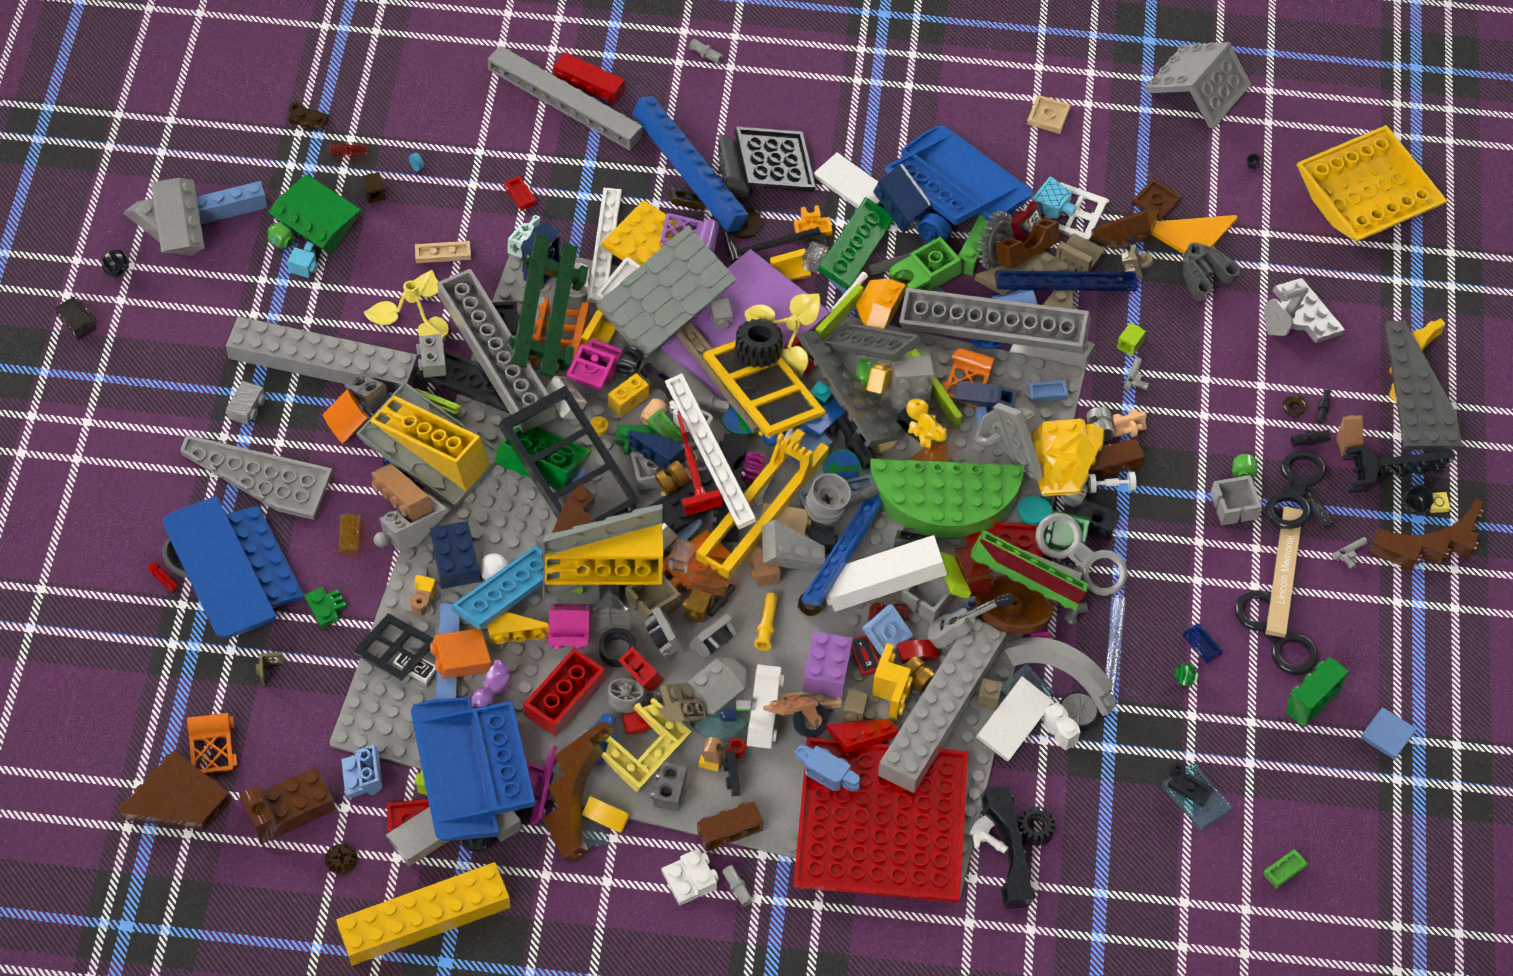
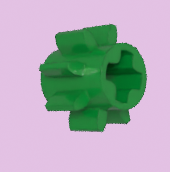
M1181 663V667H1176L1174 678H1178V684L1192 686L1193 681L1198 682L1199 671H1195V665Z

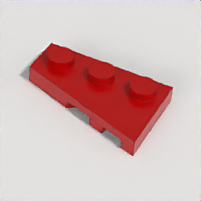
M889 719L826 724V731L846 753L895 738L899 732Z

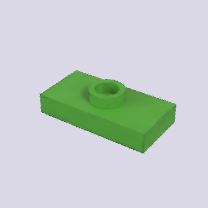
M661 408L646 420L657 436L671 438L677 443L683 439L682 433Z
M1293 849L1264 870L1263 875L1277 889L1305 869L1308 863Z

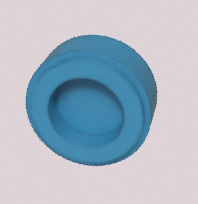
M418 153L409 155L410 165L416 172L424 169L423 159Z

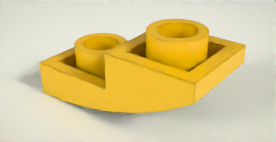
M593 796L589 797L582 813L583 816L622 833L630 816L629 813Z

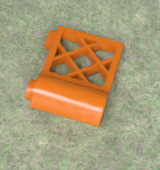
M959 347L958 351L954 350L951 361H954L948 381H943L942 387L953 401L979 407L954 400L955 395L948 393L949 388L956 386L958 381L965 382L969 380V382L974 383L971 378L976 376L984 378L981 384H987L995 358ZM955 371L964 372L966 377L957 380L954 375Z
M229 713L188 717L191 763L196 766L201 757L209 762L205 769H199L206 775L234 771L233 767H237V756L232 754L231 728H234L233 716H229ZM218 738H226L227 744L222 749L214 745ZM203 740L208 745L200 752L195 748L194 741ZM210 747L219 752L212 761L204 755ZM223 755L228 759L229 766L219 767L215 762Z

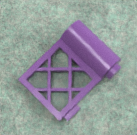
M667 213L660 240L663 246L671 240L665 238V235L672 233L676 236L678 234L677 230L693 225L697 226V229L693 230L694 233L714 253L720 228L717 221L713 219L699 221ZM669 220L677 221L679 225L672 227Z

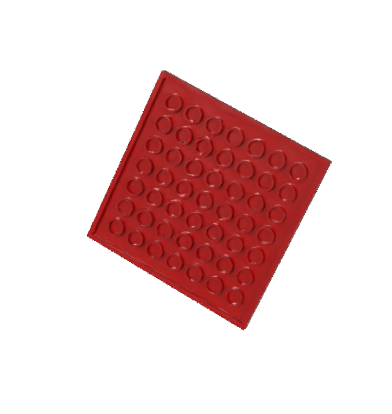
M807 737V747L812 749L815 746L825 748L837 758L845 759L851 765V771L860 777V787L855 792L844 787L833 791L808 777L805 773L804 765L793 888L959 903L968 751L941 749L918 788L913 793L878 776L879 762L891 744L877 743L846 753L834 739Z

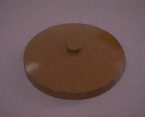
M1008 576L990 578L978 587L974 602L975 608L996 599L998 596L1009 593L1014 596L1012 605L997 606L979 615L986 623L998 630L1013 634L1034 633L1046 627L1052 618L1054 605L1051 599L1046 598L1036 590L1028 589L1026 585L1019 581L1011 580Z

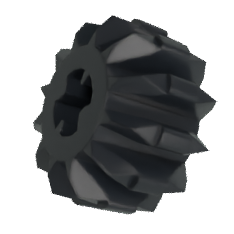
M625 346L618 359L617 373L625 377H632L638 373L642 364L643 351L634 346Z

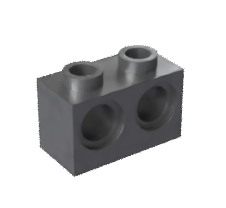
M362 373L344 385L345 389H349L361 402L359 405L370 411H374L389 399L386 392L387 387L383 382H378L371 376L368 377Z
M663 762L662 768L657 769L655 781H658L657 787H653L651 799H654V807L678 812L687 777L686 766ZM667 776H674L675 778H674V779H668V778H666V777H667ZM667 793V794H670L671 796H669V797H663L662 795Z

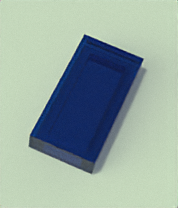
M1199 623L1183 632L1182 636L1207 664L1223 654V650Z

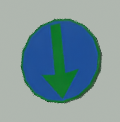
M733 407L724 412L722 422L728 432L747 436L753 434L752 430Z
M835 450L824 461V474H836L844 480L859 477L861 471L860 460L849 450Z

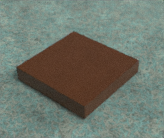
M1152 179L1132 200V205L1142 211L1160 206L1158 221H1163L1182 200V196Z

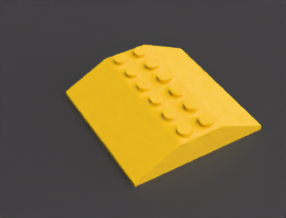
M1387 125L1297 163V167L1313 202L1335 229L1356 242L1447 203L1445 197Z

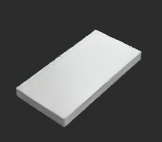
M839 153L833 155L813 174L814 178L856 208L859 207L865 196L876 204H881L873 193L878 181Z
M1021 677L977 734L976 738L1008 762L1044 715L1045 709L1053 703V700L1024 677Z

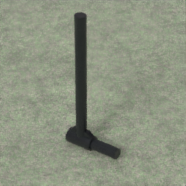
M819 227L742 249L734 245L730 232L725 231L723 236L727 245L726 250L730 262L733 264L750 249L758 252L821 233Z

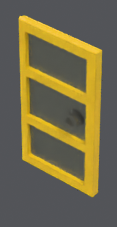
M736 340L703 352V358L767 438L826 414L823 407L782 357L775 364L771 363L769 367L764 366V368L756 366L755 368L752 365H745L735 354Z

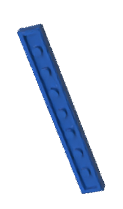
M875 496L862 502L801 598L803 604L819 606L822 604L881 510L883 501L880 496Z

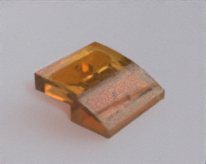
M694 552L686 588L692 590L694 588L725 597L728 579L718 574L717 569L712 570L710 565L706 566L696 560V552ZM709 555V558L721 565L726 561L724 558Z

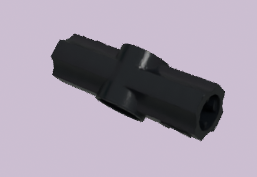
M849 413L841 415L837 418V423L846 438L844 442L847 449L857 456L863 469L870 468V460L877 459L871 447H867L864 444L866 440L863 435L857 433L858 427L856 424L848 419Z

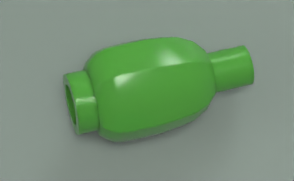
M861 358L860 362L856 364L855 369L856 379L865 387H867L871 367L874 366L869 358Z

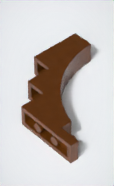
M604 721L596 724L554 755L564 776L549 786L558 808L544 817L543 820L562 858L573 863L580 861L584 857L583 855L589 852L582 832L581 803L591 770L604 752L599 743L606 741L615 732L612 725Z

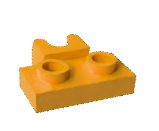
M816 205L814 207L815 211L813 213H808L805 207L801 208V220L794 221L795 233L819 227L821 234L807 238L832 236L833 231L830 217L821 218L819 206Z

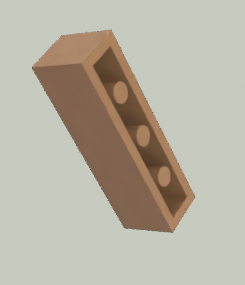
M392 463L371 473L373 477L372 486L375 491H379L385 500L388 499L394 508H398L404 517L407 516L413 522L432 512L429 496Z

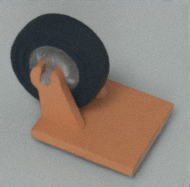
M791 695L787 697V700H773L769 705L763 706L764 711L780 715L794 713V728L804 737L815 738L820 736L825 731L826 724H828V713L825 707L818 703V701L810 700L809 697L801 698L799 695Z

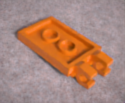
M705 530L663 559V574L665 577H668L670 574L674 577L670 582L677 591L682 587L686 590L690 589L715 571L711 569L710 565L705 566L696 560L697 550L711 535L708 530ZM719 543L709 555V558L722 565L731 553Z

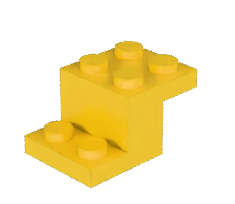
M886 643L874 675L872 695L891 701L889 719L897 721L898 715H903L906 698L908 699L910 696L913 677H910V668L894 663L896 654L893 653L894 645Z

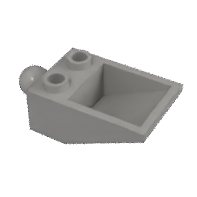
M430 494L428 496L432 512L413 522L407 516L404 517L399 509L379 518L383 532H378L374 536V543L378 547H385L390 542L400 552H404L418 545L430 532V528L434 527L448 511Z

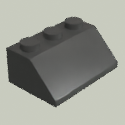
M720 134L718 135V159L723 182L735 198L748 197L749 189L751 188L746 187L737 142Z

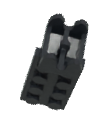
M1368 446L1347 449L1346 455H1342V458L1347 461L1354 460L1355 468H1353V473H1357L1358 481L1353 482V487L1348 489L1350 493L1368 492L1377 477L1378 479H1385L1392 475L1404 477L1411 473L1423 475L1430 471H1433V473L1444 472L1455 459L1454 451L1378 459Z

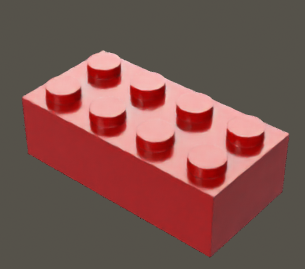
M573 648L523 704L524 716L556 737L606 681L605 668Z

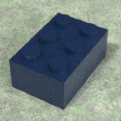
M543 222L534 227L530 237L521 244L524 281H527L529 269L526 268V265H523L526 254L531 255L536 233L550 237L547 259L556 262L560 261V231ZM543 274L541 289L544 288L552 276Z
M463 521L431 527V541L441 589L480 582L479 568L469 522Z

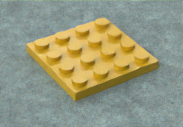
M643 200L602 241L601 247L621 260L628 257L641 266L663 247L660 240L667 214ZM669 220L672 227L679 225L677 221ZM681 228V229L677 230L676 232L679 233V232H681L683 229ZM672 233L665 235V238L668 239L674 237Z

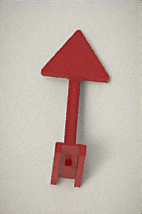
M679 413L677 417L695 488V496L681 499L685 514L688 516L724 505L719 489L706 493L702 487L694 454L689 446L681 413Z

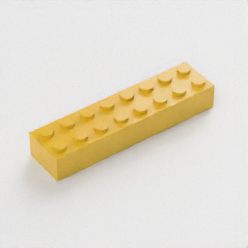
M494 862L336 919L351 965L353 966L509 909L510 899Z

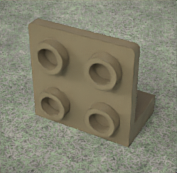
M1073 233L1066 244L1062 241L1059 243L1056 258L1074 266L1075 270L1088 275L1104 253V248Z

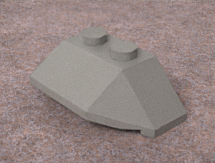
M153 198L137 201L124 211V215L160 242Z
M716 658L687 682L692 690L693 700H701L706 716L717 714L745 691L747 670L734 658Z

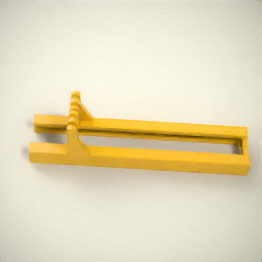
M796 429L790 438L786 437L785 439L784 434L780 433L769 464L743 494L749 506L790 456L800 461V469L722 565L709 558V555L735 525L730 511L697 550L696 560L705 566L710 565L712 570L717 569L718 574L729 579L761 540L762 526L778 519L827 458L829 447L820 443L814 452L811 450L807 452V448L804 446L800 449V443L805 436L804 432Z

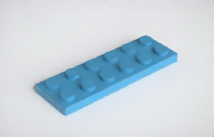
M536 545L452 604V611L478 630L483 629L543 585V559L541 558L543 550Z

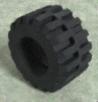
M751 319L750 322L745 321L743 325L739 326V329L736 331L735 354L741 362H744L745 365H752L755 368L756 366L764 368V366H771V363L775 364L780 359L783 332H781L780 327H777V324L770 323L769 320Z

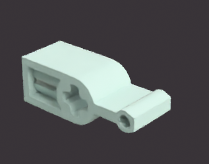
M534 215L530 223L521 224L508 238L509 254L522 258L521 244L530 237L533 228L539 225L540 216Z

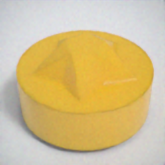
M594 417L590 421L598 436L605 435L608 432V421L604 417Z

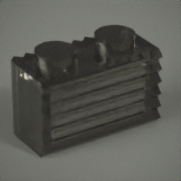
M75 296L55 307L58 318L77 340L96 330L94 314L92 312L88 313L82 300L78 301Z

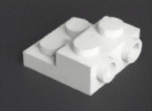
M699 848L680 856L679 861L661 868V872L679 906L717 889L718 875L714 869L710 870L707 865L710 863L709 858L705 852L701 853Z

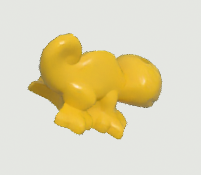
M911 399L906 405V411L909 417L918 422L911 421L908 432L919 436L920 446L928 449L931 448V440L933 439L938 442L945 441L947 439V429L943 428L940 423H937L935 415L928 414V404L926 401Z

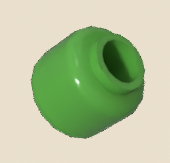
M278 222L275 225L272 224L267 230L268 241L279 249L289 248L295 241L294 230L282 222Z
M1241 454L1235 457L1232 465L1234 478L1251 475L1253 480L1257 475V460L1249 454Z

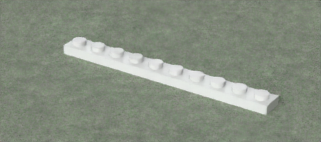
M683 374L666 380V386L738 529L756 522L755 516Z

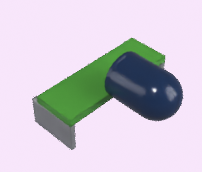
M737 700L736 710L724 709L719 713V718L724 722H736V713H748L751 709V701Z

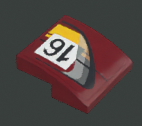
M1031 201L1025 212H1017L1011 224L1016 240L1024 242L1029 237L1033 224L1042 219L1038 202Z

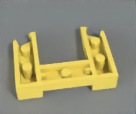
M654 698L650 700L651 705L642 708L640 703L633 707L659 735V738L637 760L609 736L605 741L608 743L606 753L603 752L601 755L610 767L636 793L691 733L681 722L674 723L666 720L659 710L663 706Z

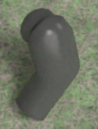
M1086 602L1080 603L1076 610L1071 608L1067 610L1064 618L1067 620L1068 625L1076 624V616L1088 611Z

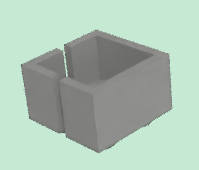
M1251 475L1214 481L1210 494L1214 506L1217 508L1221 526L1238 523L1239 519H1241V522L1259 518L1262 506Z
M942 576L904 589L902 591L901 604L914 613L918 610L919 616L933 623L955 598V595L950 593Z

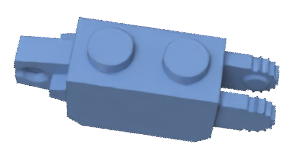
M803 744L798 746L794 757L805 765V773L808 777L833 791L840 790L841 787L852 792L859 790L860 777L851 771V765L845 759L837 758L829 750L815 746L814 749Z

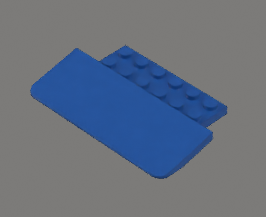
M936 126L924 132L901 149L902 158L885 166V172L888 174L898 165L903 164L931 202V207L954 225L976 214H980L991 222L988 216H993L992 213L1003 211L1011 214L1030 200L1033 195V191L946 126Z
M213 496L164 517L163 527L217 636L229 638L266 625L276 619L273 608L303 600L304 594L259 506L225 514L217 496Z
M470 697L420 702L411 708V717L434 831L438 839L454 841L498 837L499 830L495 817L496 814L536 806L512 701L472 709Z

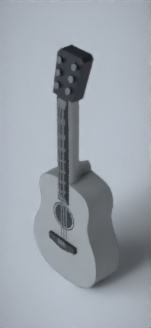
M1009 593L998 596L996 599L970 611L962 608L955 613L940 616L930 625L928 639L936 648H943L958 637L969 633L973 624L976 623V616L997 606L1012 605L1014 596Z

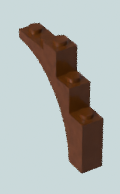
M1476 499L1471 509L1462 519L1438 532L1423 535H1406L1378 528L1368 553L1409 570H1412L1415 564L1419 565L1422 557L1441 564L1443 558L1447 559L1450 551L1469 558L1471 552L1475 553L1479 542L1476 541L1478 533L1475 532L1478 524H1475L1476 519L1480 520L1484 510L1481 509L1484 501Z

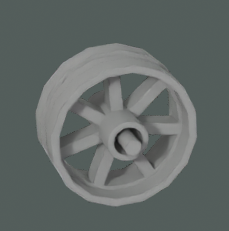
M630 678L615 679L608 686L607 703L616 711L623 713L634 712L636 710L633 707L636 704L640 703L642 706L644 688L639 682Z

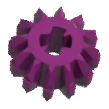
M757 452L747 453L741 479L744 482L752 484L764 468L765 456Z

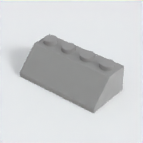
M175 178L151 183L161 252L192 256L204 249L194 180Z

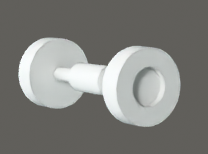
M1128 472L1127 480L1114 478L1096 481L1095 474H1089L1087 479L1089 493H1096L1097 485H1105L1107 487L1126 483L1129 491L1136 490L1135 472Z

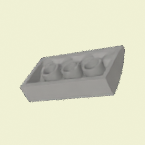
M695 442L689 443L694 454L698 473H701L707 469V466ZM639 452L630 453L638 491L660 488L654 475L662 469L651 460L644 458ZM685 454V461L681 465L684 468H689Z
M430 807L386 834L387 839L408 867L448 842L436 837Z

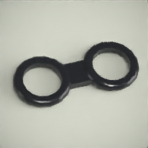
M1310 451L1293 452L1284 458L1281 463V473L1288 481L1284 493L1276 494L1266 503L1265 514L1268 520L1273 525L1282 529L1299 528L1306 524L1311 517V507L1303 497L1307 487L1314 486L1323 480L1326 475V465L1323 459ZM1304 459L1317 465L1319 471L1313 477L1305 479L1294 476L1288 467L1292 462ZM1292 501L1302 507L1303 514L1295 520H1283L1274 514L1273 508L1279 502Z
M1251 590L1243 593L1235 604V615L1238 621L1250 630L1263 631L1265 634L1267 621L1263 623L1251 621L1245 616L1243 605L1252 599H1260L1270 605L1271 595L1261 590ZM1288 628L1285 638L1265 634L1273 643L1271 649L1272 659L1283 672L1292 675H1302L1311 671L1316 666L1318 651L1314 643L1306 636L1291 633ZM1288 642L1300 643L1307 648L1310 659L1301 666L1287 664L1280 656V647Z

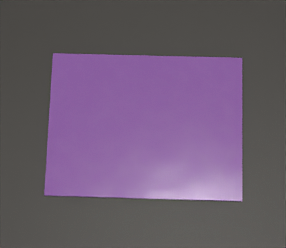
M750 249L727 268L736 278V282L715 299H729L733 315L732 326L726 329H714L710 314V304L690 322L709 346L714 349L736 340L737 329L747 321L745 311L754 305H767L775 311L774 321L782 320L792 315L790 311L791 300L799 294L807 293ZM820 304L817 319L810 325L801 326L796 337H799L803 332L813 331L830 314V311ZM785 323L777 324V327H780L781 332H783L782 349H784V346L790 341L793 331H790ZM675 334L659 347L720 398L728 401ZM736 351L719 357L731 373L752 366L741 362L735 354ZM768 368L737 380L745 388Z

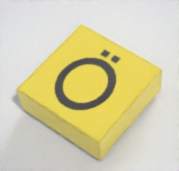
M1447 492L1432 493L1434 503L1430 508V513L1449 512L1450 505Z

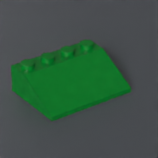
M306 174L277 199L268 213L331 255L362 210Z
M538 426L523 433L519 427L514 430L530 457L565 439ZM504 438L499 443L495 463L516 471L522 476L531 478L507 439ZM572 442L536 462L535 465L549 487L558 491L569 485L572 479L576 477L592 450Z

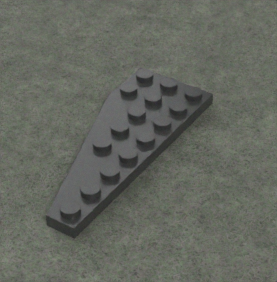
M1386 321L1385 329L1403 449L1460 450L1462 443L1457 413L1405 321Z

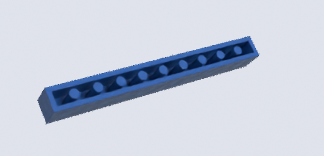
M653 96L639 97L632 115L726 232L740 231L749 215L658 101Z

